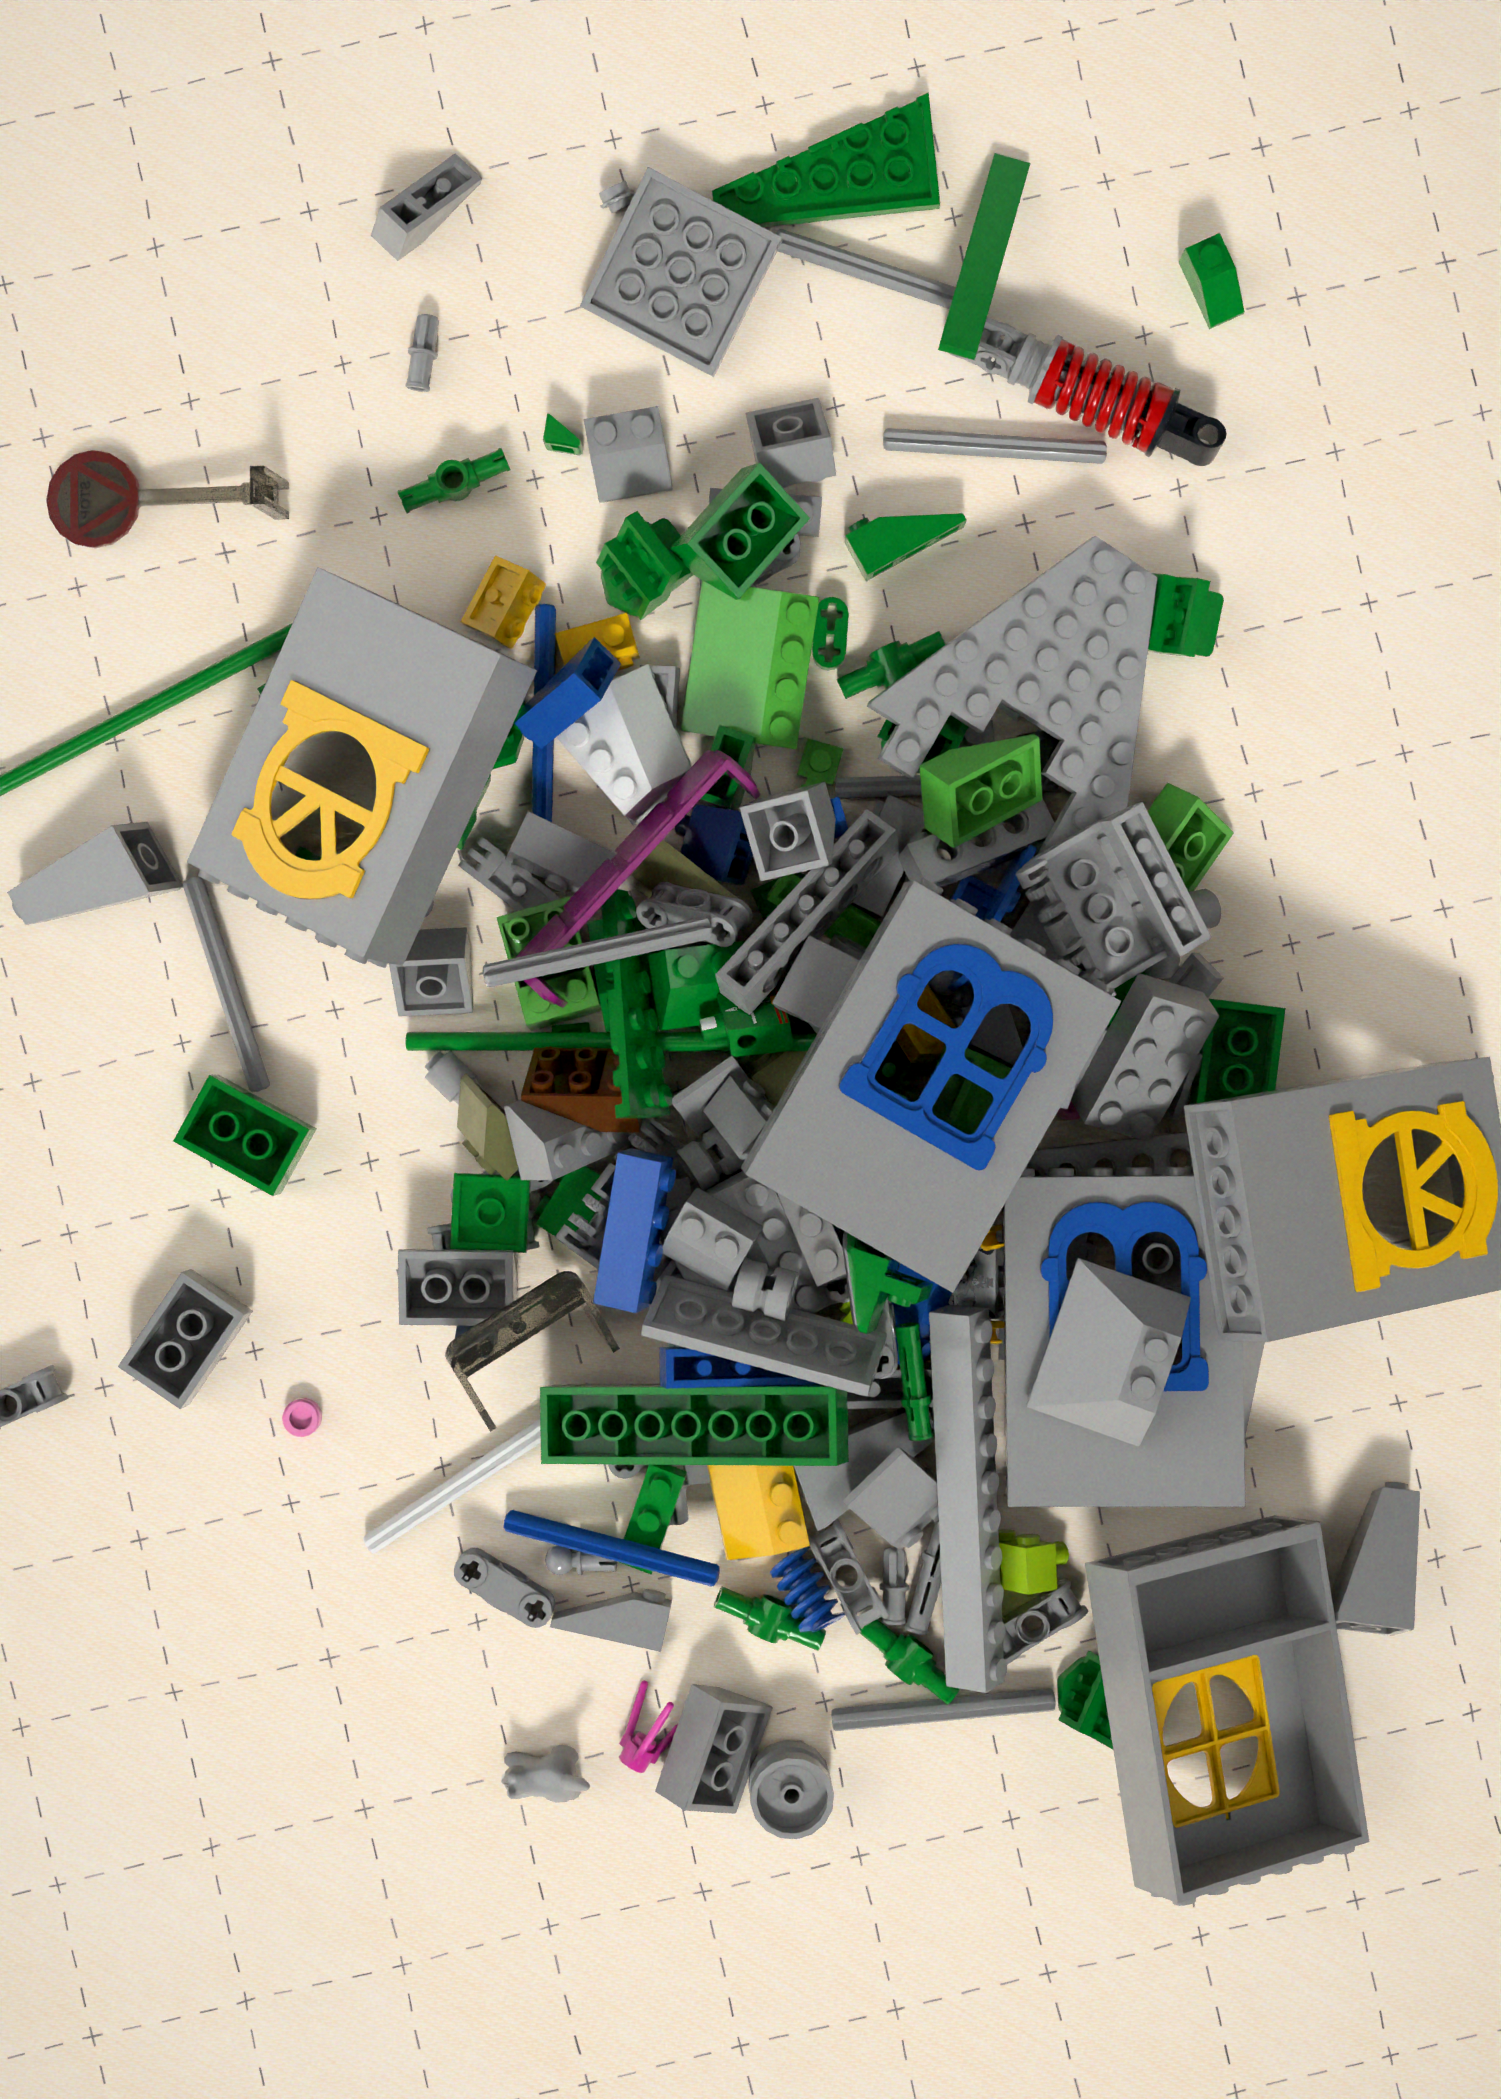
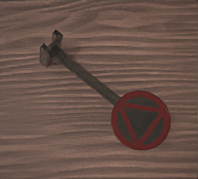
M90 450L74 454L58 467L49 482L46 502L49 518L60 535L77 546L96 549L112 545L128 534L138 518L141 506L243 502L244 505H252L275 520L289 519V511L278 505V490H288L289 482L266 466H250V482H244L241 486L140 489L138 479L128 464L111 453Z

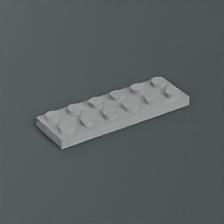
M664 1275L642 1324L641 1336L868 1397L886 1345V1333L873 1331L869 1334L859 1332L853 1324L791 1308L786 1321L764 1316L763 1310L760 1308L754 1313L734 1308L732 1306L733 1292Z

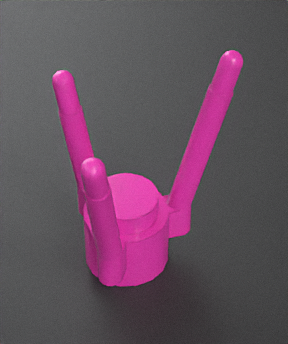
M645 1680L640 1684L626 1732L619 1742L624 1747L619 1755L620 1761L628 1768L639 1773H644L650 1763L655 1764L661 1753L672 1742L678 1724L675 1725L658 1745L656 1744L654 1739L674 1707L672 1702H668L647 1735L637 1732L636 1736H633L648 1687V1682Z

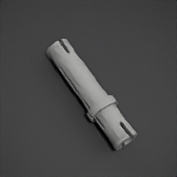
M939 1520L934 1522L935 1526L928 1549L922 1552L921 1559L924 1563L914 1592L907 1623L904 1626L906 1630L919 1635H927L928 1626L941 1586L940 1554L935 1571L931 1572L940 1544ZM931 1582L924 1609L921 1610L927 1584Z

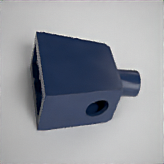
M697 804L693 808L691 816L686 814L675 826L676 834L684 837L680 850L681 854L719 882L744 885L753 853L741 812Z

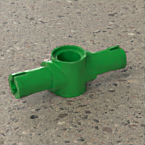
M498 448V450L472 461L469 458L460 462L457 460L444 461L438 466L436 472L427 475V480L397 492L408 514L412 510L437 500L439 503L448 499L451 501L464 500L469 496L472 489L481 486L480 482L505 471L508 472L510 467L502 448ZM452 473L462 474L464 478L460 486L453 489L445 486L447 476Z
M940 631L909 645L907 642L901 644L900 641H895L873 651L869 655L870 659L866 661L867 665L836 680L845 699L875 686L877 688L883 686L886 689L946 644Z
M722 1586L714 1602V1608L743 1619V1624L748 1626V1632L770 1643H778L779 1639L783 1641L790 1639L819 1651L826 1635L825 1629L814 1633L812 1631L800 1632L798 1626L803 1620L792 1617L793 1607L786 1605L783 1600L771 1595L762 1594L761 1598L756 1596L750 1598Z
M878 1619L861 1628L860 1634L884 1654L883 1658L887 1660L885 1666L906 1684L912 1685L914 1682L918 1686L920 1684L947 1705L960 1691L959 1688L946 1686V1674L935 1666L937 1662L932 1659L935 1655L914 1636L907 1634L905 1637L901 1633L897 1635Z

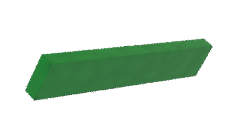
M994 153L938 348L940 351L971 360L976 358L1031 163Z

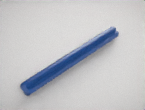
M539 604L535 607L534 669L537 672L534 676V695L555 675L556 609L554 605ZM554 739L542 749L533 742L531 813L552 822Z
M510 1510L505 1516L503 1528L509 1533L710 1587L714 1586L719 1578L720 1567L714 1563L515 1510Z

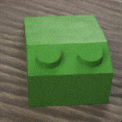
M1035 734L951 749L919 766L925 829L953 848L1042 801L1039 737Z

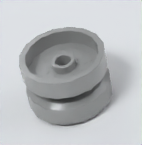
M783 1740L770 1744L756 1756L750 1767L748 1788L750 1804L755 1819L765 1831L779 1838L800 1839L812 1835L826 1823L833 1810L834 1791L827 1763L814 1747L802 1741Z

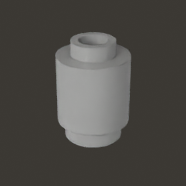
M439 1051L425 1065V1068L429 1071L425 1079L450 1103L455 1101L459 1105L460 1080L465 1073L481 1086L475 1080L477 1075L452 1051L445 1055Z

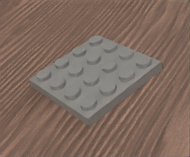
M647 167L580 307L714 377L783 238Z

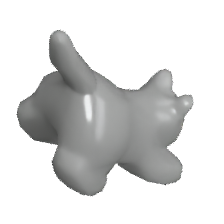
M558 1745L552 1749L550 1754L542 1758L517 1751L507 1753L504 1758V1763L510 1768L502 1774L501 1783L506 1788L507 1796L510 1799H522L533 1796L544 1797L549 1801L560 1803L575 1800L581 1792L587 1791L590 1788V1784L584 1778L576 1776V1762L579 1759L578 1753L568 1745Z

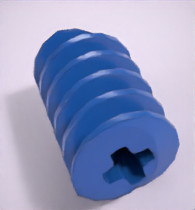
M806 1547L780 1560L772 1568L770 1574L772 1578L783 1577L778 1583L777 1588L782 1592L790 1591L784 1598L785 1604H798L791 1612V1615L794 1619L805 1618L798 1626L799 1631H812L814 1633L837 1622L845 1616V1613L832 1614L831 1610L838 1603V1600H825L824 1596L831 1587L830 1585H817V1582L824 1576L823 1571L811 1573L810 1569L817 1560L816 1558H803V1555L810 1549V1547Z

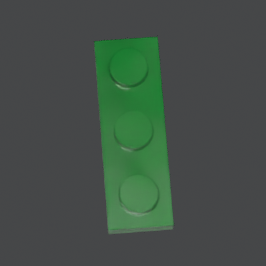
M672 1465L648 1466L624 1540L658 1549L662 1548L687 1471ZM625 1564L627 1566L643 1571L650 1575L653 1572L651 1570Z

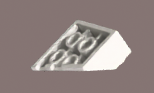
M649 664L612 680L602 700L556 737L622 814L638 823L658 803H661L667 797V793L692 767L679 734L674 729L667 712L665 700L657 688L654 680L655 676Z

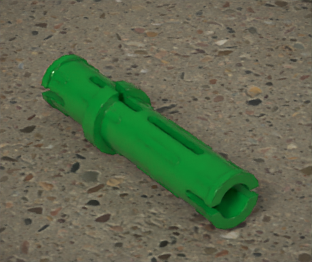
M918 1322L895 1325L904 1394L901 1397V1405L906 1410L908 1438L911 1441L927 1440L933 1437L929 1416V1404L932 1401L931 1394L927 1393Z

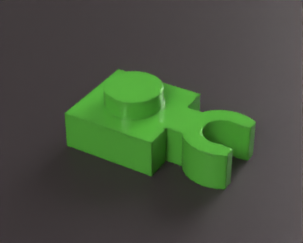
M808 738L797 776L807 778V781L799 788L821 782L833 786L844 748Z

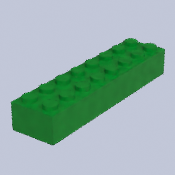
M554 1384L540 1387L541 1464L839 1466L849 1462L847 1391L822 1384L669 1389L660 1386V1384Z

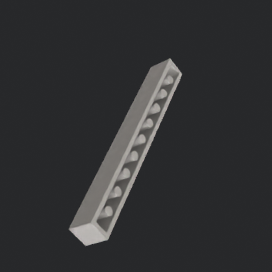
M947 1305L929 1312L946 1686L987 1693L1005 1682L1007 1663L1004 1659L1003 1648L1005 1624L1002 1622L1004 1589L1000 1579L1002 1551L999 1547L998 1533L1001 1516L997 1510L999 1477L996 1473L995 1464L997 1438L994 1435L993 1418L996 1403L992 1395L994 1363L991 1359L990 1349L992 1324L989 1321V1308Z

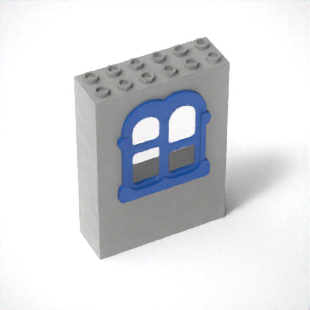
M923 878L922 880L905 882L743 1162L741 1169L747 1176L953 1293L1121 1001L1112 996L1115 990L1109 985L1095 978L1093 980L1080 978L1078 976L1080 972L1078 967L1061 958L1059 960L1055 958L1050 960L1044 957L1046 949L1027 938L1025 940L1020 938L1018 941L1009 936L1012 932L1011 928L993 918L991 920L985 919L984 921L975 916L978 909L958 898L948 901L941 896L942 888ZM953 970L962 973L973 987L974 999L971 1008L958 1028L947 1026L921 1011L917 1005L918 999L928 982L934 975L942 971ZM1000 1004H1012L1020 1007L1027 1014L1031 1032L1027 1043L1009 1074L1005 1078L999 1079L969 1062L965 1058L964 1053L985 1015L992 1008ZM909 1023L936 1037L946 1045V1051L920 1097L912 1102L880 1085L875 1079L877 1070L900 1030L905 1024ZM953 1074L965 1077L989 1091L993 1096L989 1109L976 1131L972 1134L963 1133L937 1118L932 1112L933 1105Z
M1110 1167L1087 1168V1175H1074V1169L1049 1168V1175H1035V1169L1025 1168L1003 1206L1006 1497L1008 1507H1246L1243 1341H1219L1194 1174H1191V1168L1165 1167V1174H1152V1168L1126 1167V1175H1113V1168ZM1155 1231L1166 1233L1172 1237L1179 1246L1181 1256V1294L1191 1297L1182 1334V1359L1180 1363L1171 1367L1156 1414L1140 1446H1135L1026 1407L1070 1282L1066 1275V1255L1072 1240L1080 1234L1087 1232L1103 1235L1113 1245L1115 1270L1132 1277L1131 1255L1137 1240L1146 1233Z

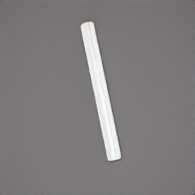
M540 1419L363 1537V1542L372 1554L377 1553L540 1444Z

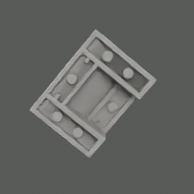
M1078 1258L1026 1407L1139 1447L1156 1414L1182 1338L1191 1297Z

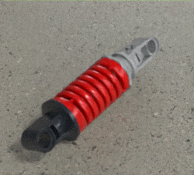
M987 317L975 360L951 354L979 366L986 372L1008 379L1007 383L1015 385L1019 383L1021 386H1026L1029 389L1028 403L1032 405L1035 403L1046 409H1052L1056 405L1055 409L1059 415H1065L1069 410V418L1072 421H1078L1083 415L1082 424L1084 426L1091 427L1096 421L1095 429L1099 433H1104L1109 427L1108 435L1112 439H1117L1122 431H1124L1122 435L1123 443L1125 445L1133 443L1132 447L1145 453L1144 455L1150 457L1158 447L1196 466H1206L1214 461L1227 436L1226 429L1219 420L1179 404L1180 389H1173L1159 382L1151 386V379L1148 377H1142L1138 381V374L1135 371H1129L1124 377V366L1116 365L1111 370L1112 362L1108 359H1103L1098 364L1099 358L1095 353L1088 354L1083 361L1084 349L1080 346L1075 347L1076 345L1062 339L1063 337L1057 335L1050 344H1044L1042 341H1037L1036 335L1032 333L1024 334L1009 324ZM1200 439L1207 441L1209 444L1203 443Z

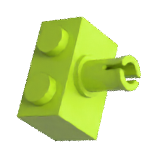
M999 1529V1547L1002 1551L1000 1579L1003 1589L1027 1595L1057 1590V1565H1065L1069 1559V1551L1063 1541H1055L1053 1543L1041 1541L1038 1534H1020L1016 1536L1015 1530Z

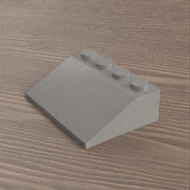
M741 1171L704 1191L763 1226L746 1258L766 1263L770 1271L781 1267L799 1273L791 1308L814 1314L830 1305L822 1287H817L782 1204L774 1190ZM685 1202L669 1209L668 1223L665 1229L661 1230L664 1242ZM674 1260L684 1280L723 1290ZM739 1271L727 1291L734 1293Z

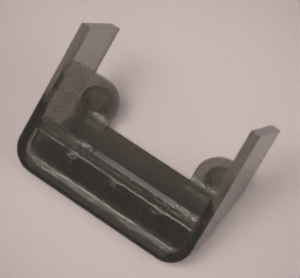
M563 1271L550 1277L460 1334L446 1346L444 1351L445 1361L490 1432L497 1427L467 1378L579 1306H582L589 1321L614 1353L620 1349L599 1309L593 1303V1298L586 1285L576 1273Z

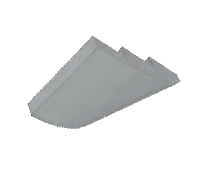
M808 936L772 1002L773 1005L790 1015L808 1022L813 1030L818 1033L860 960Z

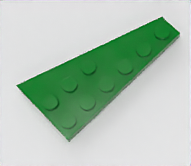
M929 92L917 97L916 101L898 108L897 106L886 111L883 116L870 122L857 124L808 147V150L795 156H787L776 161L775 165L762 171L752 172L712 190L713 201L763 228L939 209L940 196Z
M617 889L602 905L603 934L605 938L636 932L634 918L637 915L636 905L628 891ZM643 954L605 962L606 971L611 973L614 978V989L607 990L611 1048L614 1054L619 1057L617 1070L613 1071V1084L619 1087L622 1093V1104L615 1105L616 1118H660L671 1115L669 1106L672 1105V1094L668 1084L664 1082L662 1068L665 1067V1057L662 1048L657 1045L655 1031L658 1029V1020L654 1009L650 1008L648 993L651 991V983L647 972L643 970L641 955Z

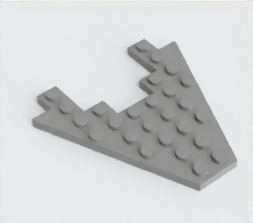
M1097 536L1088 539L868 702L867 707L896 725L878 759L907 778H914L949 715L977 733L984 732L998 705L1002 703L1059 740L1041 774L1072 793L1037 855L1091 823L1128 808L1157 577Z

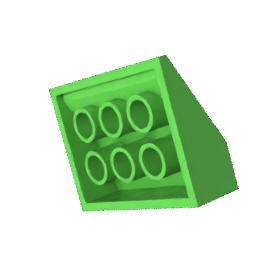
M702 580L681 731L716 736L719 725L756 737L755 744L797 749L819 597L750 586L740 599L735 600Z

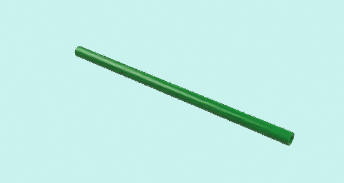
M292 623L1 774L0 796L281 651Z
M407 1032L405 1044L407 1051H533L534 1048L549 1046L556 1048H611L610 1032ZM655 1032L657 1045L663 1051H730L725 1037L704 1042L701 1032ZM792 1032L794 1050L790 1051H808L818 1033Z

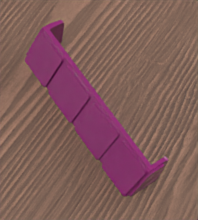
M707 750L667 793L668 799L663 804L658 803L616 848L615 852L617 854L611 860L608 858L565 903L563 906L565 910L559 916L557 914L554 915L516 958L563 948L725 772L756 800L761 794L751 775L725 753L719 750L715 752ZM541 977L524 980L544 1000L562 1008L568 1004Z

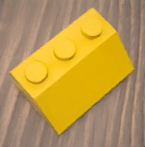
M707 1465L727 1560L772 1556L810 1546L793 1466Z

